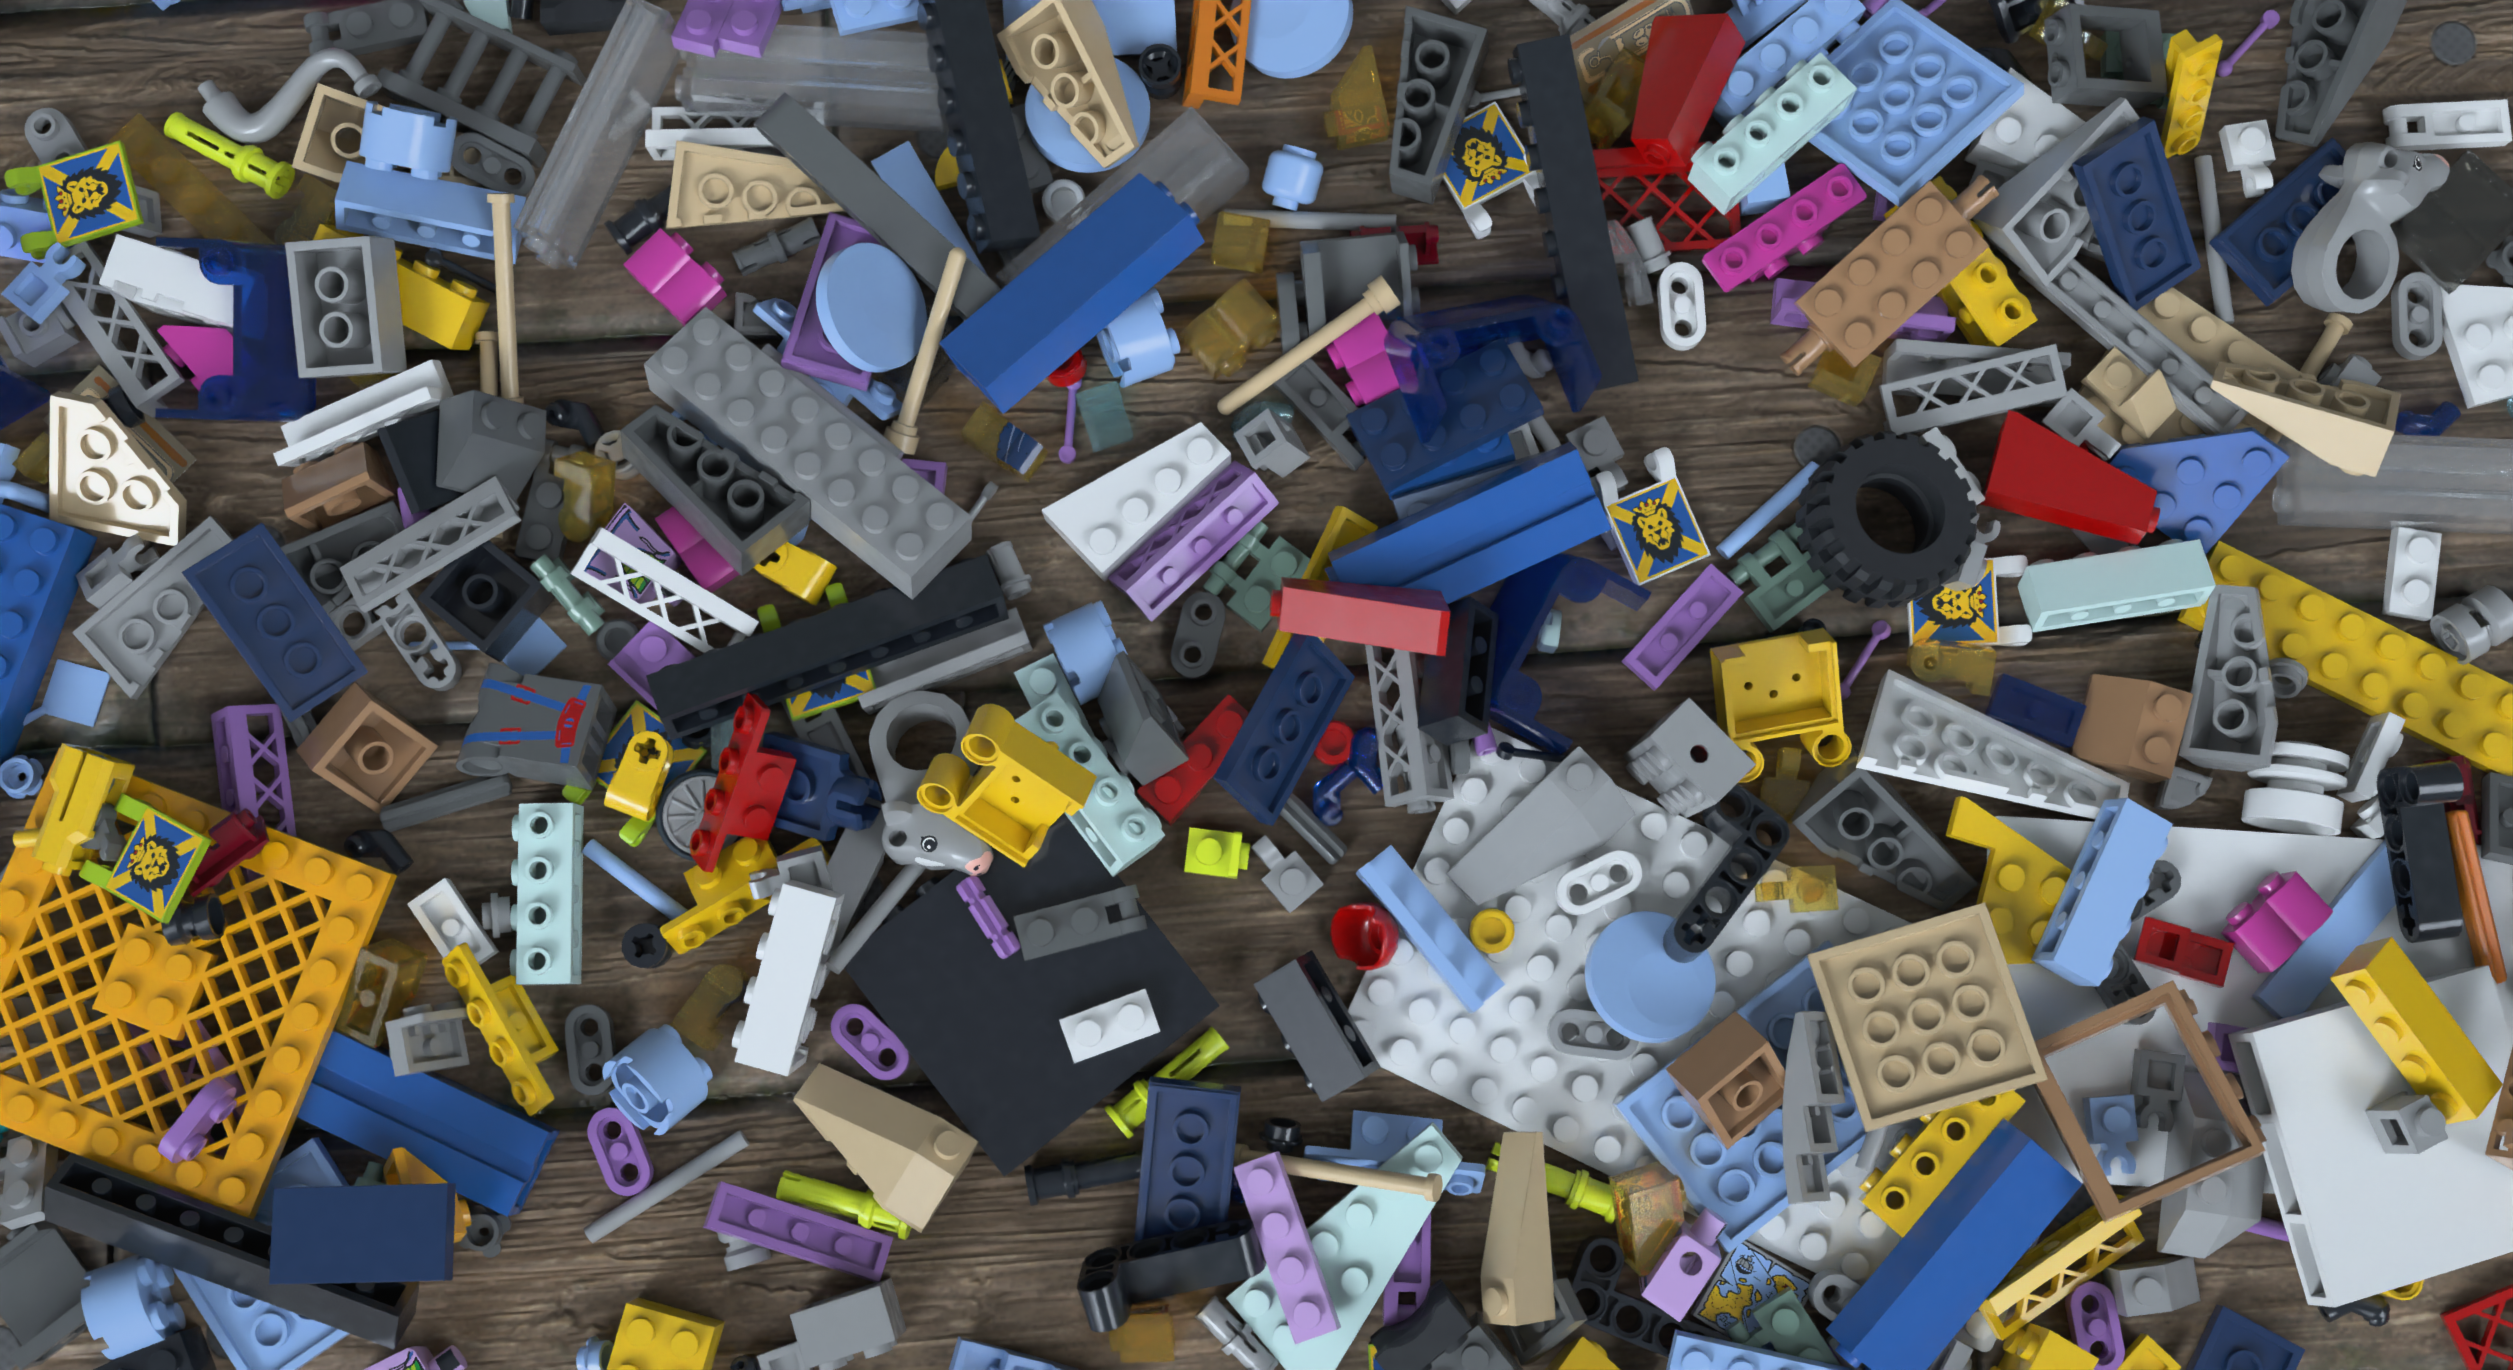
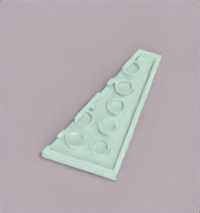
M1432 1122L1377 1169L1427 1177L1429 1173L1440 1174L1443 1181V1192L1463 1157ZM1357 1185L1306 1228L1341 1328L1295 1344L1267 1263L1261 1273L1243 1281L1228 1294L1226 1299L1253 1329L1254 1333L1285 1370H1336L1436 1202L1426 1201L1423 1195Z

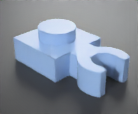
M57 242L47 250L45 263L41 267H38L31 261L1 294L41 325L70 293L62 284L67 279L79 276L84 271L86 264L75 255H72L66 263L62 264L70 252Z
M2123 1094L2083 1098L2087 1141L2089 1144H2101V1151L2096 1158L2105 1175L2111 1176L2110 1163L2114 1157L2120 1159L2122 1173L2134 1174L2136 1161L2126 1147V1142L2139 1141L2134 1096Z

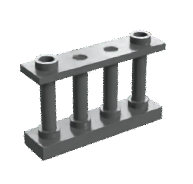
M419 0L433 19L405 70L400 69L398 74L383 67L381 68L377 78L382 83L380 88L388 98L405 106L441 113V123L446 124L447 118L450 116L458 119L456 130L463 133L480 134L524 157L531 165L540 168L547 156V152L537 141L539 136L536 134V131L564 79L582 87L584 86L587 79L577 65L578 60L561 49L555 48L552 53L464 12V7L455 0ZM452 25L471 34V37L443 88L438 87L437 91L434 92L423 86L424 82L421 78L449 26ZM490 43L510 54L482 106L477 105L473 110L462 105V99L459 96L487 44ZM529 61L548 70L521 123H515L513 128L499 122L501 118L498 116V113L525 62Z

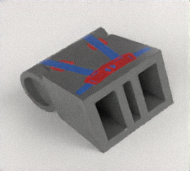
M489 663L478 694V712L466 731L456 762V768L463 773L474 776L493 777L510 773L516 777L593 790L617 708L604 687L600 684L531 674L522 676L500 664Z

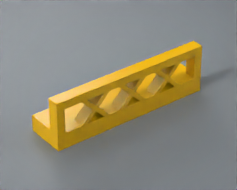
M2115 1194L2118 1200L2126 1197L2119 1194ZM2094 1204L2024 1253L1979 1307L1995 1337L2003 1341L2016 1332L2018 1328L2023 1327L2070 1294L2076 1286L2087 1282L2145 1241L2134 1222L2136 1218L2142 1215L2141 1210L2137 1209L2104 1224ZM2122 1228L2127 1235L2113 1246L2101 1244ZM2100 1249L2106 1250L2099 1255ZM2088 1253L2086 1265L2077 1271L2066 1269ZM2064 1274L2070 1275L2069 1277L2064 1279ZM2052 1278L2049 1291L2042 1296L2030 1294ZM2029 1299H2030V1300H2035V1301H2033L2032 1303H2030V1304L2028 1305V1300H2029ZM2016 1303L2014 1315L2002 1323L1998 1315Z

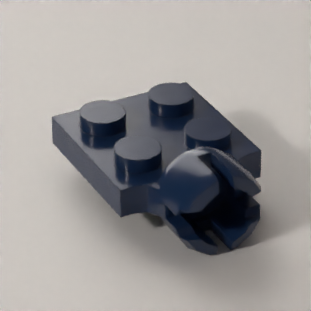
M775 731L764 733L762 747L790 752L797 759L773 826L827 842L835 839L839 826L853 831H860L870 828L875 823L881 808L864 802L866 797L882 801V789L875 780L855 775L849 769L850 753Z

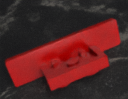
M748 693L743 706H740L735 713L732 737L728 747L724 748L720 755L719 773L714 787L709 789L704 801L705 812L699 829L693 832L690 839V854L704 872L712 873L714 871L727 834L768 841L797 761L790 752L759 747L770 716V709L755 694Z

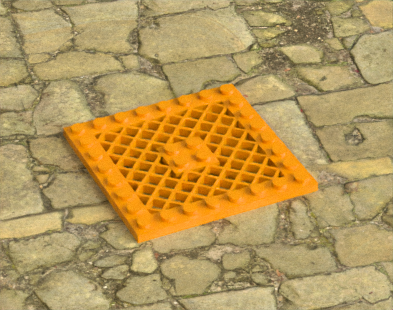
M60 748L57 751L24 829L41 828L54 794L49 778ZM133 774L125 793L132 798L142 799L150 803L159 811L212 839L211 846L217 842L209 836L208 830L231 813ZM118 813L116 818L134 826L138 823V821L121 813ZM115 821L118 834L122 835L118 823ZM266 826L270 842L265 844L255 857L242 861L229 871L235 889L218 896L222 905L239 898L247 918L228 926L225 918L224 935L219 939L202 940L197 937L193 938L189 944L171 946L162 933L161 922L157 923L155 918L129 903L116 907L110 892L93 883L74 891L69 876L54 874L42 869L44 862L31 856L34 847H16L0 882V1014H2L6 1026L0 1028V1039L10 1035L17 1052V1056L2 1063L0 1062V1125L254 1220L342 1010L359 952L369 945L397 875ZM133 831L124 835L127 842ZM95 849L91 861L98 864L97 858L100 857V850ZM240 866L265 876L246 883ZM281 882L307 892L288 900ZM57 885L62 897L49 902ZM269 885L277 905L258 913L251 892ZM207 887L201 893L204 895L215 893L213 887ZM96 893L103 913L86 920L79 900ZM323 898L332 901L328 910ZM311 901L319 921L300 929L292 909ZM66 907L73 927L56 934L49 914ZM138 909L144 926L137 923H128L125 930L120 916ZM281 914L288 935L270 942L262 922ZM108 923L115 943L97 950L90 930ZM39 927L43 940L31 945ZM251 927L259 948L240 956L232 935ZM319 931L311 952H309L304 938ZM78 936L85 956L67 963L60 943ZM221 941L229 961L214 967L219 955L203 948ZM293 943L301 964L282 972L274 951ZM47 949L55 969L37 976L30 957ZM115 954L106 972L101 959ZM263 957L270 978L252 985L244 965ZM89 965L96 986L79 993L72 972ZM20 970L25 983L12 988ZM233 970L241 991L222 999L214 978ZM301 974L293 995H291L286 980ZM59 979L67 999L49 1006L42 986ZM274 986L283 1007L264 1015L256 994ZM205 990L210 1005L196 1010ZM29 992L36 1013L19 1020L12 999ZM96 997L92 1009L108 1015L91 1022L83 1002ZM245 1000L252 1021L234 1028L226 1007ZM70 1008L78 1029L61 1036L53 1015ZM214 1013L222 1034L204 1042L196 1021ZM283 1017L275 1038H273L268 1023ZM40 1022L48 1042L31 1049L23 1029ZM126 1022L149 1030V1032L133 1039ZM112 1024L120 1045L102 1052L95 1031ZM256 1029L264 1050L246 1058L238 1037ZM186 1032L192 1048L174 1055L168 1038L175 1041H183ZM82 1037L90 1058L72 1065L65 1045ZM154 1040L162 1061L144 1069L137 1047ZM226 1043L234 1064L216 1072L208 1050ZM52 1051L60 1072L42 1079L35 1058ZM124 1053L132 1075L114 1082L106 1061ZM196 1056L204 1077L186 1085L178 1064ZM265 1060L257 1081H255L250 1066ZM22 1065L28 1081L8 1074L5 1071ZM94 1067L101 1088L84 1096L77 1074ZM166 1069L174 1091L156 1098L148 1077ZM238 1072L246 1094L234 1099L237 1101L235 1108L245 1103L247 1104L238 1125L233 1112L222 1121L228 1137L210 1145L205 1135L204 1137L207 1139L206 1145L190 1161L183 1159L178 1163H172L159 1153L158 1146L170 1129L167 1127L160 1107L177 1099L182 1112H184L192 1101L190 1093L203 1088L216 1077L225 1078ZM64 1081L69 1097L47 1088ZM135 1083L143 1105L126 1112L118 1091ZM105 1097L111 1113L88 1104ZM147 1113L153 1129L130 1120ZM228 1147L225 1157L214 1154Z

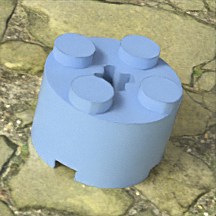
M366 101L359 155L366 157L365 167L392 172L393 168H397V165L411 168V176L436 181L438 177H442V172H450L457 118L450 116L445 124L440 122L441 113L390 103L389 108L383 107L382 111L377 110L378 101Z
M1155 287L1149 289L1096 335L1102 354L1113 377L1116 378L1122 375L1119 383L1122 388L1172 370L1175 364L1174 354L1180 352V345L1175 331L1171 327L1165 328L1160 313L1164 312V307Z
M1101 600L1094 604L1092 602L1043 624L1049 642L1055 648L1054 651L1059 664L1080 705L1099 696L1115 656L1122 651L1127 654L1122 641L1115 636L1111 627V620Z
M664 1024L659 1029L652 1028L645 1031L607 1061L602 1070L604 1081L611 1076L615 1088L609 1094L619 1110L628 1120L642 1130H645L648 1126L657 1128L654 1135L665 1134L702 1103L708 1095L707 1082L713 1077L708 1064L701 1058H694L690 1051L682 1044L678 1032L667 1024Z
M136 1254L84 1274L83 1279L90 1280V1286L81 1289L83 1314L92 1338L95 1340L103 1337L109 1348L101 1351L108 1359L116 1360L129 1353L163 1341L166 1337L175 1334L176 1331L185 1328L184 1312L178 1303L173 1302L169 1286L174 1284L172 1267Z

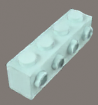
M1821 52L1808 63L1802 59L1794 65L1785 76L1786 82L1777 90L1773 86L1769 87L1755 101L1753 105L1755 109L1746 117L1742 114L1737 115L1722 131L1724 136L1714 145L1710 141L1706 142L1692 156L1693 166L1688 180L1723 215L1849 106L1857 87Z
M2172 539L2161 543L2159 546L2147 548L2127 546L2114 553L2101 555L2087 552L2073 559L2054 562L2052 559H2042L2026 567L2017 587L2033 633L2200 607L2206 603L2216 584L2200 539L2185 542L2181 539Z
M1056 692L1015 720L1045 742H1056L1060 752L1097 776L1083 809H1079L1073 816L1066 812L1064 813L1112 877L1148 853L1161 841L1165 834L1161 830L1162 825L1159 818L1150 808H1144L1135 796V790L1129 778L1122 772H1117L1109 762L1105 747L1096 737H1090L1081 725L1080 716L1071 703L1064 702Z
M575 803L519 804V815H514L512 836L514 841H518V859H514L512 862L511 879L513 885L517 886V904L512 905L510 922L512 930L517 931L516 949H512L510 954V972L512 976H516V985L581 984L584 806Z

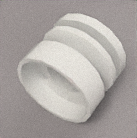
M2275 742L2270 767L2247 772L2249 777L2266 783L2267 787L2252 788L2245 791L2241 820L2251 826L2284 833L2319 836L2341 834L2344 803L2331 796L2324 795V791L2340 790L2347 787L2346 777L2337 773L2349 770V755L2308 742Z

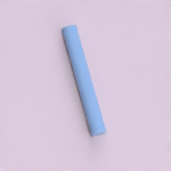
M1813 461L1807 464L1716 547L1721 556L1727 560L1731 558L1801 494L1802 489L1809 484L1808 478L1819 465Z
M590 840L584 847L582 853L670 920L688 911L596 840Z

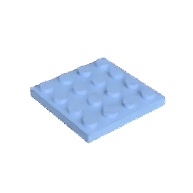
M1890 0L1868 19L1853 37L1843 45H1839L1828 55L1827 59L1857 87V90L1849 106L1809 142L1837 163L1845 164L1851 173L1900 207L2024 95V83L1903 1Z
M319 1137L310 1139L278 1161L254 1218L255 1221L272 1227L274 1188L349 1186ZM173 1268L236 1370H298L350 1334Z

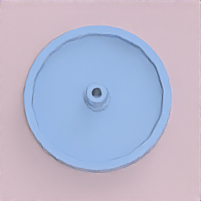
M1233 0L1231 10L1240 5L1241 0ZM1251 0L1245 59L1256 70L1276 78H1297L1321 69L1339 53L1349 36L1353 22L1352 0ZM1239 14L1233 17L1237 23L1239 21ZM1231 31L1233 41L1236 45L1237 37Z
M1114 58L1139 147L1112 166L1103 168L1070 132V125L1057 111L1051 112L1042 102L1044 97L1031 84L1025 100L1026 126L1033 144L1045 158L1067 170L1094 173L1121 165L1139 150L1149 130L1150 100L1146 87L1140 77L1124 62Z
M874 243L854 244L837 251L829 257L818 277L816 306L824 333L834 349L847 362L868 372H885L910 362L919 352L927 326V313L921 288L909 267L895 253Z
M1640 911L1616 919L1596 937L1589 949L1585 963L1586 988L1598 1014L1618 1033L1645 1043L1668 1042L1681 1037L1693 1029L1706 1016L1715 994V970L1707 949L1694 961L1688 963L1676 962L1666 954L1663 947V937L1675 918L1663 913ZM1692 929L1685 932L1686 936L1683 939L1689 945L1691 944V939L1696 934Z

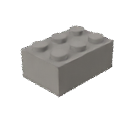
M361 236L286 242L299 378H332L401 373L406 371L407 365L394 239Z

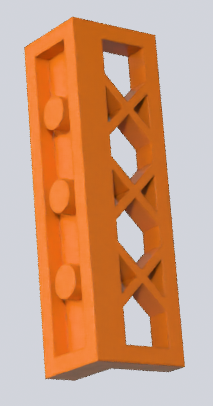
M1193 0L1182 106L1199 109L1204 100L1239 105L1241 102L1251 0H1241L1240 5L1228 12L1220 0ZM1217 11L1221 18L1215 22ZM1237 14H1239L1238 23L1233 18ZM1225 23L1237 37L1236 45L1226 53L1222 51L1213 39L1214 31ZM1213 53L1217 59L1211 63V55ZM1235 54L1233 65L1229 58ZM1220 64L1232 77L1231 91L1208 87L1210 72Z

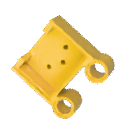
M1824 628L1710 648L1718 727L1741 750L1747 751L1746 755L1756 764L1738 783H1747L1755 780L1764 768V758L1754 744L1756 741L1800 734L1802 744L1820 765L1835 767L1847 760L1851 753L1852 744L1850 738L1844 732L1837 642ZM1833 735V738L1827 745L1818 747L1821 739L1825 736Z
M985 704L977 709L961 742V750L964 756L975 764L983 765V767L973 777L970 775V768L967 763L960 757L949 753L938 754L933 758L917 790V799L927 810L945 815L1011 860L1025 867L1028 861L1040 849L1049 827L1064 812L1073 816L1079 809H1083L1097 776L1060 752L1056 742H1045L1017 723L1012 714L1005 708L995 704Z

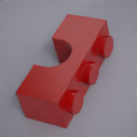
M1228 694L1184 740L1183 746L1189 760L1150 783L1142 785L1137 790L1138 797L1171 826L1197 799L1203 788L1214 777L1249 712Z

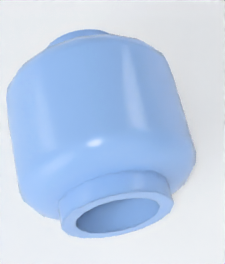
M1284 144L1282 150H1276L1270 154L1262 188L1264 192L1274 196L1272 205L1297 211L1299 203L1311 204L1315 201L1323 174V165L1315 160L1317 153Z

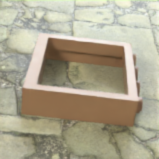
M2173 980L2035 1041L2048 1079L2044 1082L2033 1084L2104 1224L2259 1157L2266 1151L2262 1143L2267 1141L2260 1128L2259 1120L2255 1115L2247 1117L2239 1102L2240 1099L2244 1098L2238 1081L2231 1072L2223 1073L2216 1060V1057L2220 1056L2221 1053L2215 1039L2208 1030L2201 1032L2193 1015L2198 1014L2193 999L2189 998L2185 989L2179 991ZM2164 1006L2234 1135L2239 1148L2118 1200L2045 1058Z

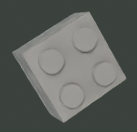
M891 1277L804 1305L790 1314L805 1369L819 1366L820 1370H835L847 1365L848 1361L854 1359L853 1354L861 1351L864 1352L865 1359L891 1351L893 1346L898 1345L897 1339L907 1330Z

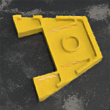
M1963 796L1956 797L1946 836L1990 850L1976 905L1986 903L2007 964H2034L2035 962L2031 959L2072 870L1970 799Z

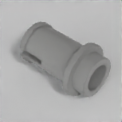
M1652 215L1626 227L1641 259V263L1638 264L1639 268L1644 267L1646 273L1650 274L1671 264L1668 258L1671 255V251H1665L1654 225Z
M1011 541L1001 542L986 551L985 554L993 566L1001 584V591L1006 595L1007 600L1020 598L1032 590L1029 584L1032 578L1029 574L1025 575Z

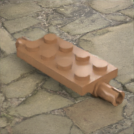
M1978 175L1975 181L1951 201L1946 199L1931 181L1924 184L1794 302L1796 307L1809 321L1810 324L1807 326L1809 331L1787 351L1780 354L1783 362L1787 365L1799 354H1802L1801 358L1789 367L1797 376H1800L1802 371L1826 350L1831 352L1834 349L1852 368L1856 367L1989 247L1986 241L1971 226L1970 220L1993 199L1999 196L1997 189L1992 186L1978 197L1977 194L1990 183L1985 176Z

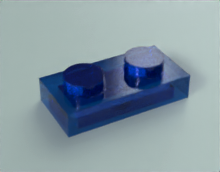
M2003 673L1998 676L1985 715L2008 726L2069 748L2073 746L2087 705Z

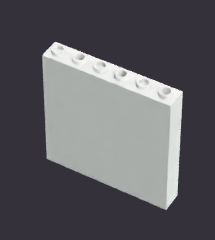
M2489 965L2459 968L2424 978L2503 1084L2513 1047L2512 1031L2505 1019L2498 997V986L2492 977ZM2347 1001L2228 1034L2251 1114L2255 1115L2259 1120L2260 1128L2267 1141L2262 1143L2266 1150L2263 1155L2308 1305L2338 1307L2513 1252V1170L2485 1155L2502 1087L2477 1119L2446 1124L2445 1131L2448 1139L2420 1154H2385L2365 1111L2402 1091H2407L2409 1095L2417 1094ZM2389 1119L2396 1135L2403 1134L2397 1119ZM2502 1136L2499 1150L2508 1151V1148L2503 1146L2505 1137Z

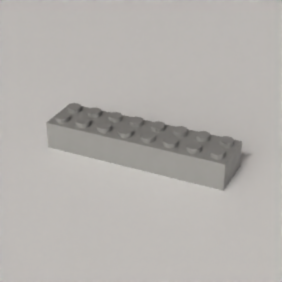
M707 307L703 308L644 363L649 389L723 449L726 447L740 456L741 462L759 473L762 471L768 473L778 480L780 486L793 494L798 492L810 499V518L912 600L972 540L971 515Z

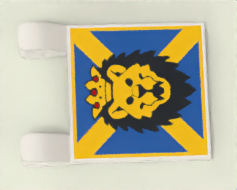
M1496 101L1464 118L1442 178L1463 212L1476 239H1482L1491 233L1492 219L1481 204L1523 182L1535 205L1534 189L1539 188L1536 171L1530 172L1528 165L1524 161L1525 148Z
M1667 447L1657 449L1644 457V464L1648 472L1658 483L1618 499L1614 476L1609 471L1601 472L1590 478L1592 487L1612 528L1610 531L1635 587L1711 555L1678 481L1674 458Z
M2024 555L1984 558L1987 561L1986 571L1981 581L1975 587L1954 591L1940 585L1919 600L1910 601L1907 604L1909 648L2024 646L2032 640L2031 626L2011 625L1999 627L1996 577L2022 576L2028 566L2027 557Z

